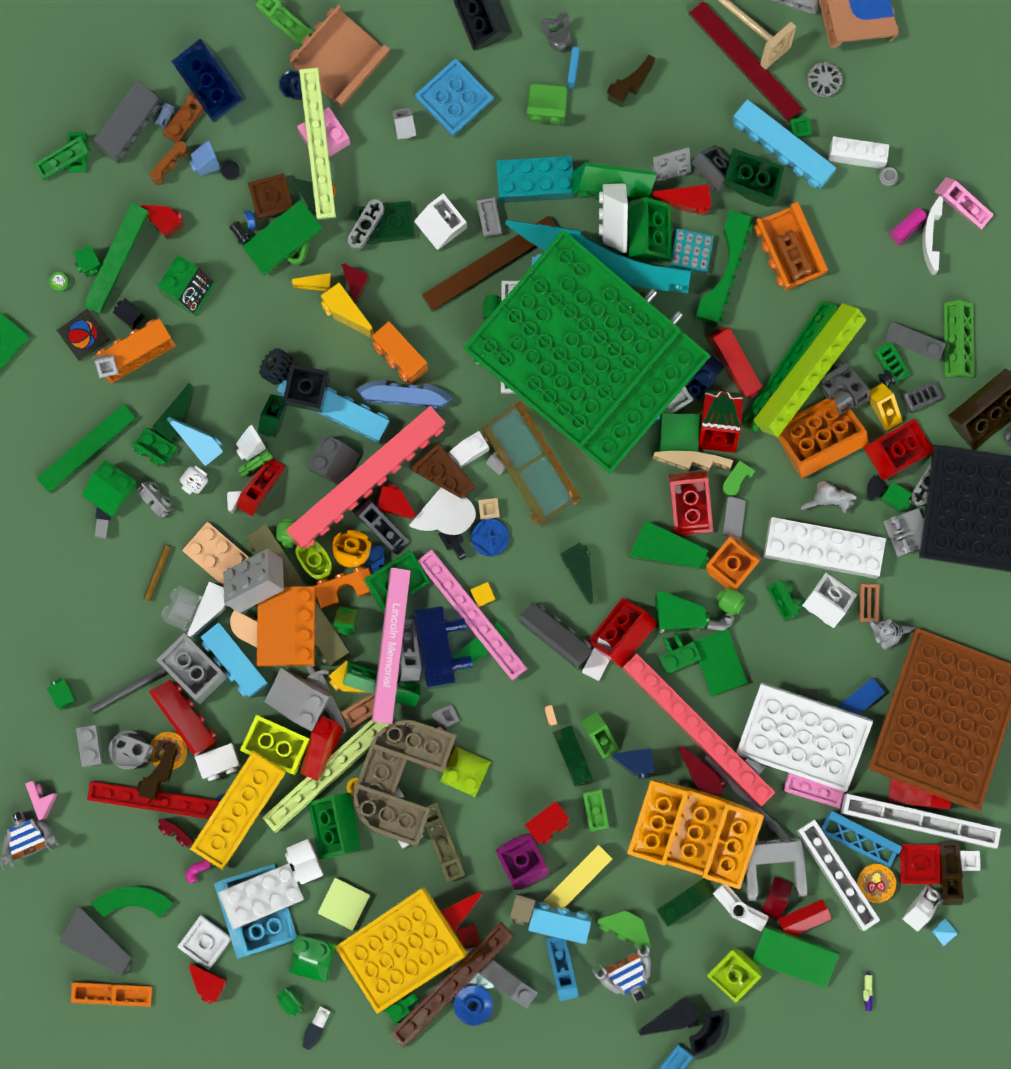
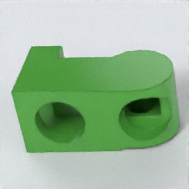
M739 461L724 482L722 493L726 497H734L738 493L743 479L746 477L750 480L755 470Z

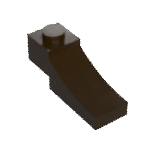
M648 55L635 72L623 80L617 79L615 84L611 83L607 90L608 101L621 107L629 92L637 95L654 65L655 57Z
M168 742L166 751L156 769L148 777H143V780L139 781L137 787L138 796L157 801L161 782H170L179 745Z
M959 841L939 842L942 905H962L964 900L963 873Z

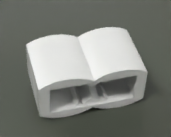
M310 839L286 848L287 853H285L288 863H292L295 871L292 873L296 882L300 881L301 885L324 876Z

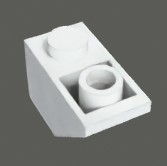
M927 884L910 905L903 920L916 931H919L932 918L941 901V895Z

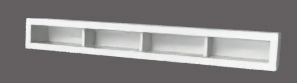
M844 794L840 814L988 848H998L1001 833L999 828L850 794Z

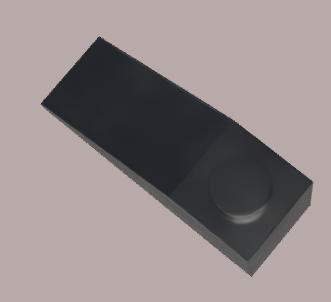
M364 499L352 511L394 554H397L409 542L368 499Z
M684 996L637 1032L642 1036L684 1029L686 1027L690 1029L698 1023L697 1019L700 1016Z

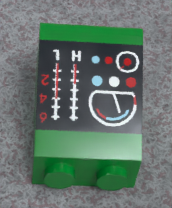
M177 254L157 287L164 298L196 316L216 284L195 264Z

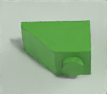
M598 712L580 721L602 759L619 750L612 734Z

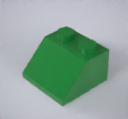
M104 460L91 476L81 496L113 518L136 490V481L107 460Z

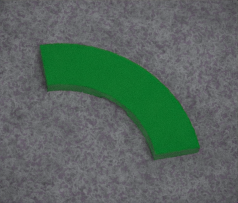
M130 886L108 891L96 898L91 905L104 918L113 911L127 906L148 909L160 918L174 903L155 890Z

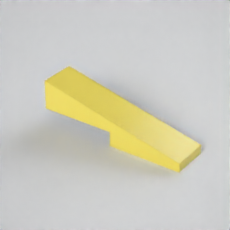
M598 845L543 902L550 904V907L554 908L566 907L612 858Z

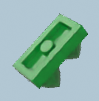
M779 580L767 587L784 621L798 615L802 610V605L806 600L790 597L793 584Z

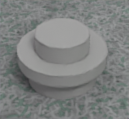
M886 167L880 172L879 180L885 186H892L898 180V173L894 168Z

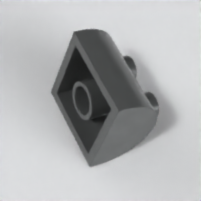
M716 145L699 152L692 161V165L695 167L694 173L699 177H704L708 181L706 184L709 185V189L712 191H720L726 187L723 183L729 158Z

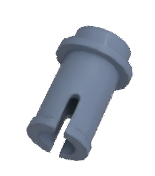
M167 103L161 106L162 110L155 121V124H159L162 128H166L172 114H175V107Z

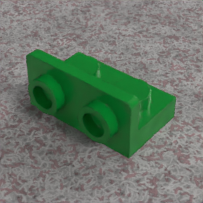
M146 427L136 442L133 441L131 444L135 448V453L142 457L147 455L151 458L150 462L158 467L160 465L166 467L178 447Z

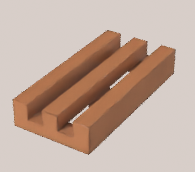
M859 584V622L870 623V620L879 622L880 584ZM864 588H867V618H864ZM871 588H875L874 618H871Z

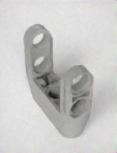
M789 838L755 842L745 872L748 901H756L758 895L756 865L793 861L794 882L798 896H807L805 859L801 839Z

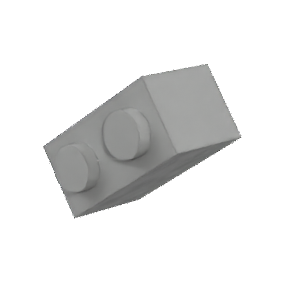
M92 725L76 728L81 766L87 768L105 765L99 726Z

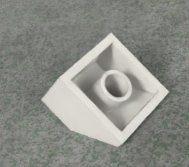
M826 572L802 606L823 620L824 623L834 628L846 614L857 594Z

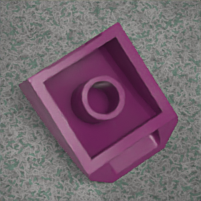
M521 834L500 845L495 851L514 890L524 889L544 879L550 873L531 834Z

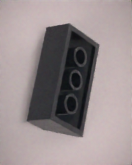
M453 0L473 50L499 42L512 33L500 0Z

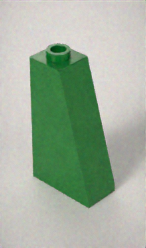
M645 521L629 554L631 559L697 570L700 569L701 565L705 567L709 556H707V549L648 521Z

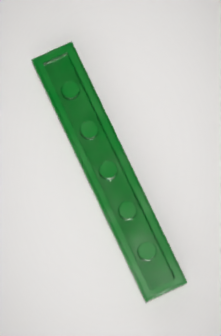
M131 203L83 306L99 314L102 313L150 213L149 211Z
M122 404L36 479L48 493H51L137 418Z

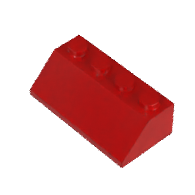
M168 680L150 690L149 694L194 756L201 755L217 744L215 740L217 735L211 728H206L204 725L206 720L201 713L196 714L193 710L195 705L189 697L185 698L181 692L184 690L177 681L174 683L172 680Z

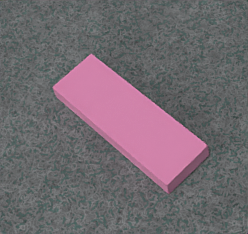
M788 773L783 789L784 792L836 808H840L845 792Z

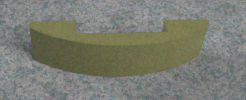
M437 802L426 806V808L430 809V813L425 827L447 883L465 876Z

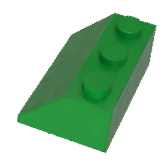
M647 197L629 201V257L639 260H671V204Z
M350 792L314 800L308 804L320 860L362 850Z

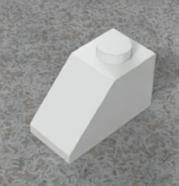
M480 431L464 439L447 454L461 468L487 453L489 446Z

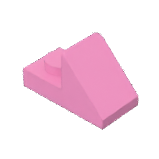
M36 781L26 783L38 819L42 821L47 819L57 794L53 793L42 798L44 792L40 783L37 784Z

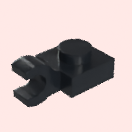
M442 532L438 534L447 551L454 549L459 560L466 557V553L460 545L464 542L461 534L449 535Z

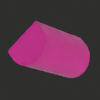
M916 207L889 233L891 239L898 246L904 243L925 223L927 214Z

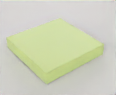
M335 878L318 914L353 931L370 894Z

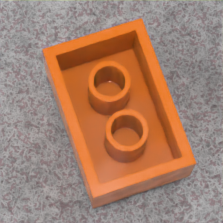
M389 321L372 335L373 349L380 356L382 354L385 356L386 363L390 368L398 370L399 377L404 383L409 382L413 385L429 371L427 362Z

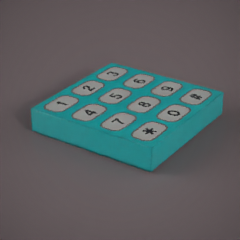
M677 229L670 266L707 273L714 235Z

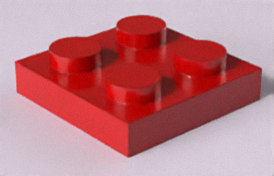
M900 844L902 847L900 851V884H940V845Z

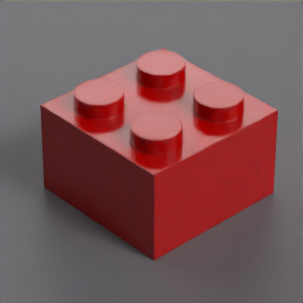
M555 801L524 826L538 844L540 842L546 844L553 838L551 835L557 830L560 833L569 826L567 822L570 819Z

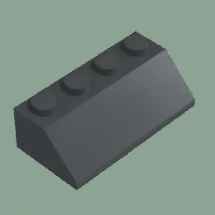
M137 80L93 140L99 151L116 163L126 158L130 146L136 144L140 132L149 126V120L161 108L159 98L140 81Z
M532 602L520 614L518 622L578 670L593 650L590 649L592 645L585 639L580 641L575 637L577 633L570 627L565 629L560 624L562 621L555 615L549 616L545 612L547 609L538 602L537 604Z

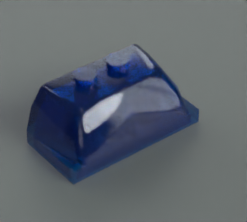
M201 38L171 61L212 122L215 123L246 100V95L218 54Z

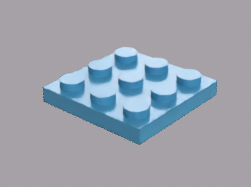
M456 58L414 95L421 105L452 137L494 100V97Z

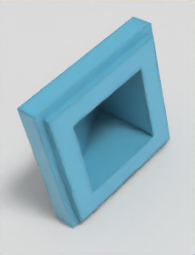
M945 918L930 931L943 946L958 934Z

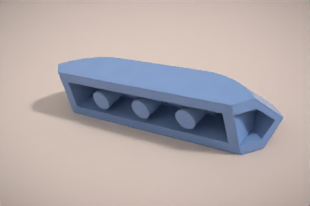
M375 380L365 383L356 389L364 401L368 403L422 408L431 406L433 409H442L452 400V397L443 389L425 383L424 388L420 389V386L409 385L408 388L401 387V384L391 383L390 386H386L387 380Z

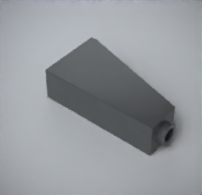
M77 907L59 943L119 975H124L125 972L129 973L134 964L132 962L133 956L84 908Z

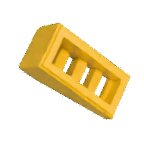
M326 273L292 279V285L297 289L326 292L332 286V274Z

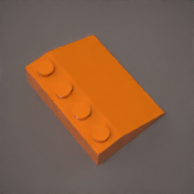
M826 398L795 414L779 437H777L801 479L869 444L867 431L851 409L838 415L834 398L830 400Z
M284 587L283 591L258 603L257 666H315L316 588Z

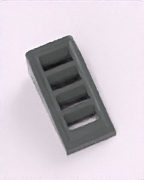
M936 381L911 390L901 396L908 413H912L944 398ZM933 387L937 395L936 397H933L929 388ZM924 390H926L930 398L929 400L926 399V396L923 392ZM917 393H920L923 400L922 403L920 402ZM911 396L914 397V399H915L917 405H914V404H913V402H912V400H911V398H910Z

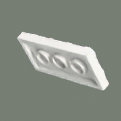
M290 864L281 866L218 893L232 929L304 900L293 876Z

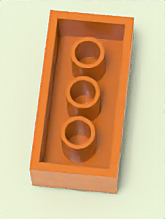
M160 318L146 323V327L140 330H133L127 338L118 339L110 348H103L96 353V356H114L118 374L105 377L110 384L176 346Z

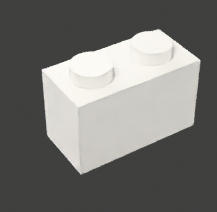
M232 743L195 757L202 779H208V781L220 778L219 774L224 772L227 775L238 771L237 767L241 766Z

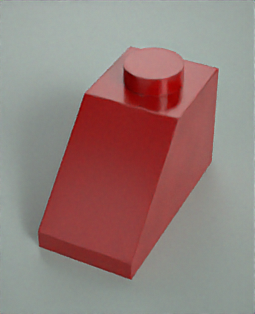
M140 206L150 212L147 218L166 239L184 226L181 220L183 217L177 209L173 211L169 206Z
M390 484L387 487H382L377 508L381 512L414 520L416 517L402 491L399 490V487Z
M191 963L189 970L197 994L202 996L201 1000L209 1004L212 1001L218 1002L228 980Z

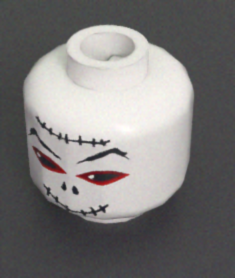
M196 465L195 467H188L180 478V483L183 485L181 488L190 495L192 492L199 494L208 483V478L206 477L208 474Z

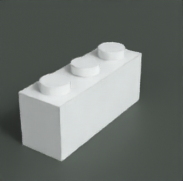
M833 136L830 143L828 161L884 169L887 164L889 145Z

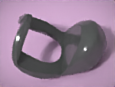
M563 12L556 20L550 18L541 21V30L547 36L551 47L556 51L568 49L571 45L568 14ZM563 20L564 25L561 30L557 32L549 31L548 24L559 25Z

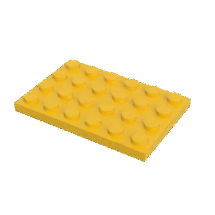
M425 887L335 947L377 1014L468 955Z

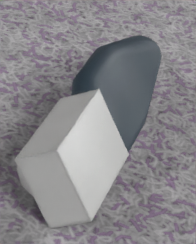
M97 507L95 537L106 538L108 521L111 517Z

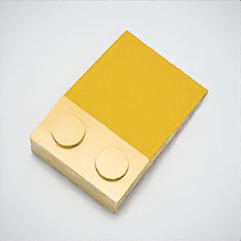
M340 283L321 295L322 302L320 304L327 316L331 315L340 323L372 338V335H374L372 326Z

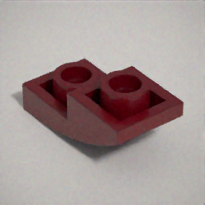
M161 818L158 820L160 824L158 828L164 836L167 834L169 837H172L174 834H177L178 836L175 838L182 847L185 845L186 848H189L193 845L194 841L176 824Z

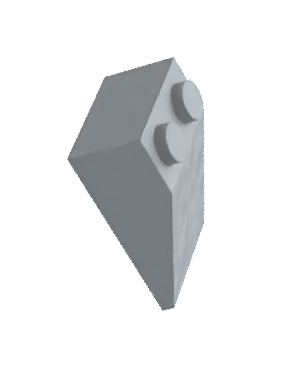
M185 633L156 660L199 704L228 678Z
M281 667L264 702L296 724L313 731L333 693Z

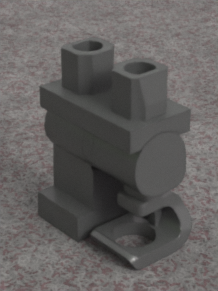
M841 360L835 361L832 365L833 371L829 374L827 372L819 382L820 390L828 400L834 398L838 415L851 409L854 405L858 407L871 399L870 390L851 368L849 363L844 364Z

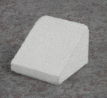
M242 491L227 493L228 511L231 514L237 508L236 506Z

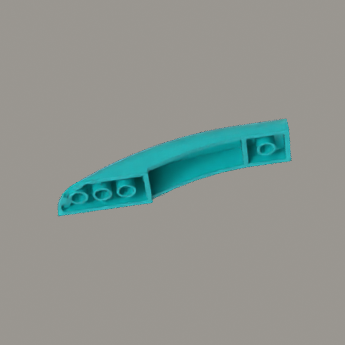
M506 220L505 222L516 233L544 251L559 233L564 230L629 285L688 293L692 270L635 260L598 244L583 235L584 231L542 224L536 225L535 223Z

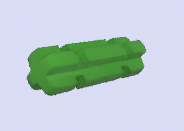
M265 449L261 452V455L258 454L247 461L246 465H241L238 468L239 473L245 477L250 474V471L253 472L265 464V461L271 460L273 458L271 451Z

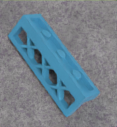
M829 811L821 827L824 835L890 868L896 854H899L902 848L898 844L833 811ZM829 821L837 824L839 832L831 834L825 831ZM847 831L854 832L857 841L851 843L845 841L843 833ZM865 840L871 841L874 850L864 851L861 842ZM887 849L892 852L888 862L880 859L879 850Z

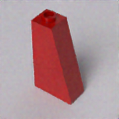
M720 327L706 335V340L720 362L725 365L724 368L739 393L743 394V397L748 396L749 398L759 393L758 390L763 387L731 329Z

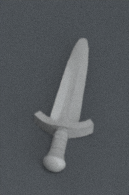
M306 666L309 673L306 680L331 692L323 674L329 675L330 671H315L314 666ZM332 695L325 710L331 720L337 722L344 729V733L346 732L345 723Z

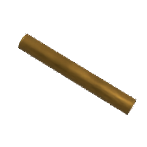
M164 545L143 599L151 601L172 547Z

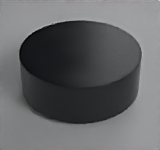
M226 161L221 166L222 176L230 181L237 179L240 174L239 165L234 161Z

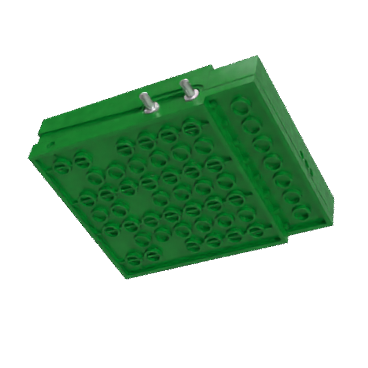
M564 230L559 233L462 348L474 358V363L478 366L480 364L484 366L609 474L711 356L675 325L683 316L682 313L678 316L680 312L677 311L669 320L649 303L657 294L656 291L654 292L652 289L643 298Z

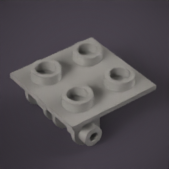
M689 147L653 157L651 169L653 172H657L655 183L691 172Z
M919 508L883 521L897 557L920 549L923 517Z

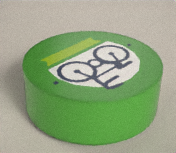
M56 272L50 276L49 285L54 291L63 292L68 288L69 280L64 273Z

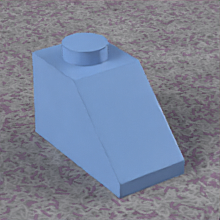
M210 141L205 142L191 154L193 161H190L193 172L197 171L200 177L221 169Z

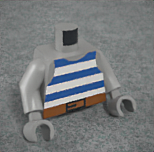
M17 812L11 815L15 826L7 829V834L4 836L0 865L3 870H5V865L8 863L13 868V861H18L45 848L52 851V844L55 843L59 846L60 843L55 839L51 827L41 820L30 819L26 821L23 812Z
M644 943L645 948L639 949L638 945H636V952L605 968L599 964L601 970L599 972L592 970L593 974L605 988L615 994L622 993V995L630 992L635 1002L645 998L646 996L641 986L648 983L647 979L651 975V959L647 943Z

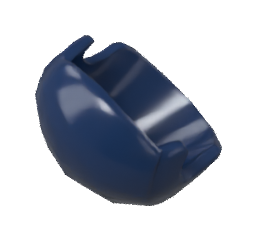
M290 70L282 74L279 80V89L284 97L295 100L303 98L299 71Z

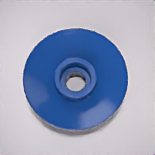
M468 986L463 988L455 997L454 1011L458 1019L464 1024L470 1026L480 1025L491 1016L493 1000L484 988ZM473 1001L477 1003V1008L475 1009L470 1007V1003Z

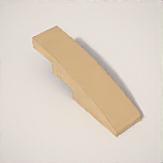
M694 451L655 452L652 458L687 472L691 465L706 471L710 470L711 465H715L729 471L733 460Z

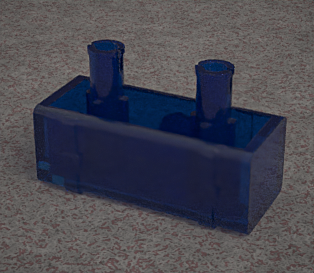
M443 606L414 611L415 627L418 633L424 670L423 676L427 690L454 686L456 684L455 670L472 668L471 656L455 659L451 657L448 640L449 632L466 630L465 619L447 621Z

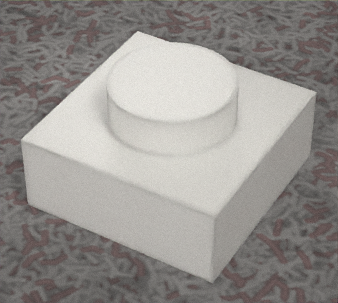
M960 851L962 871H980V851Z

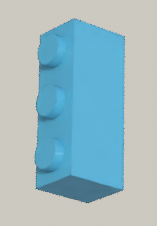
M539 902V904H534L528 931L586 944L592 916H588V913L583 911L571 912L566 907L554 908L550 907L548 903Z

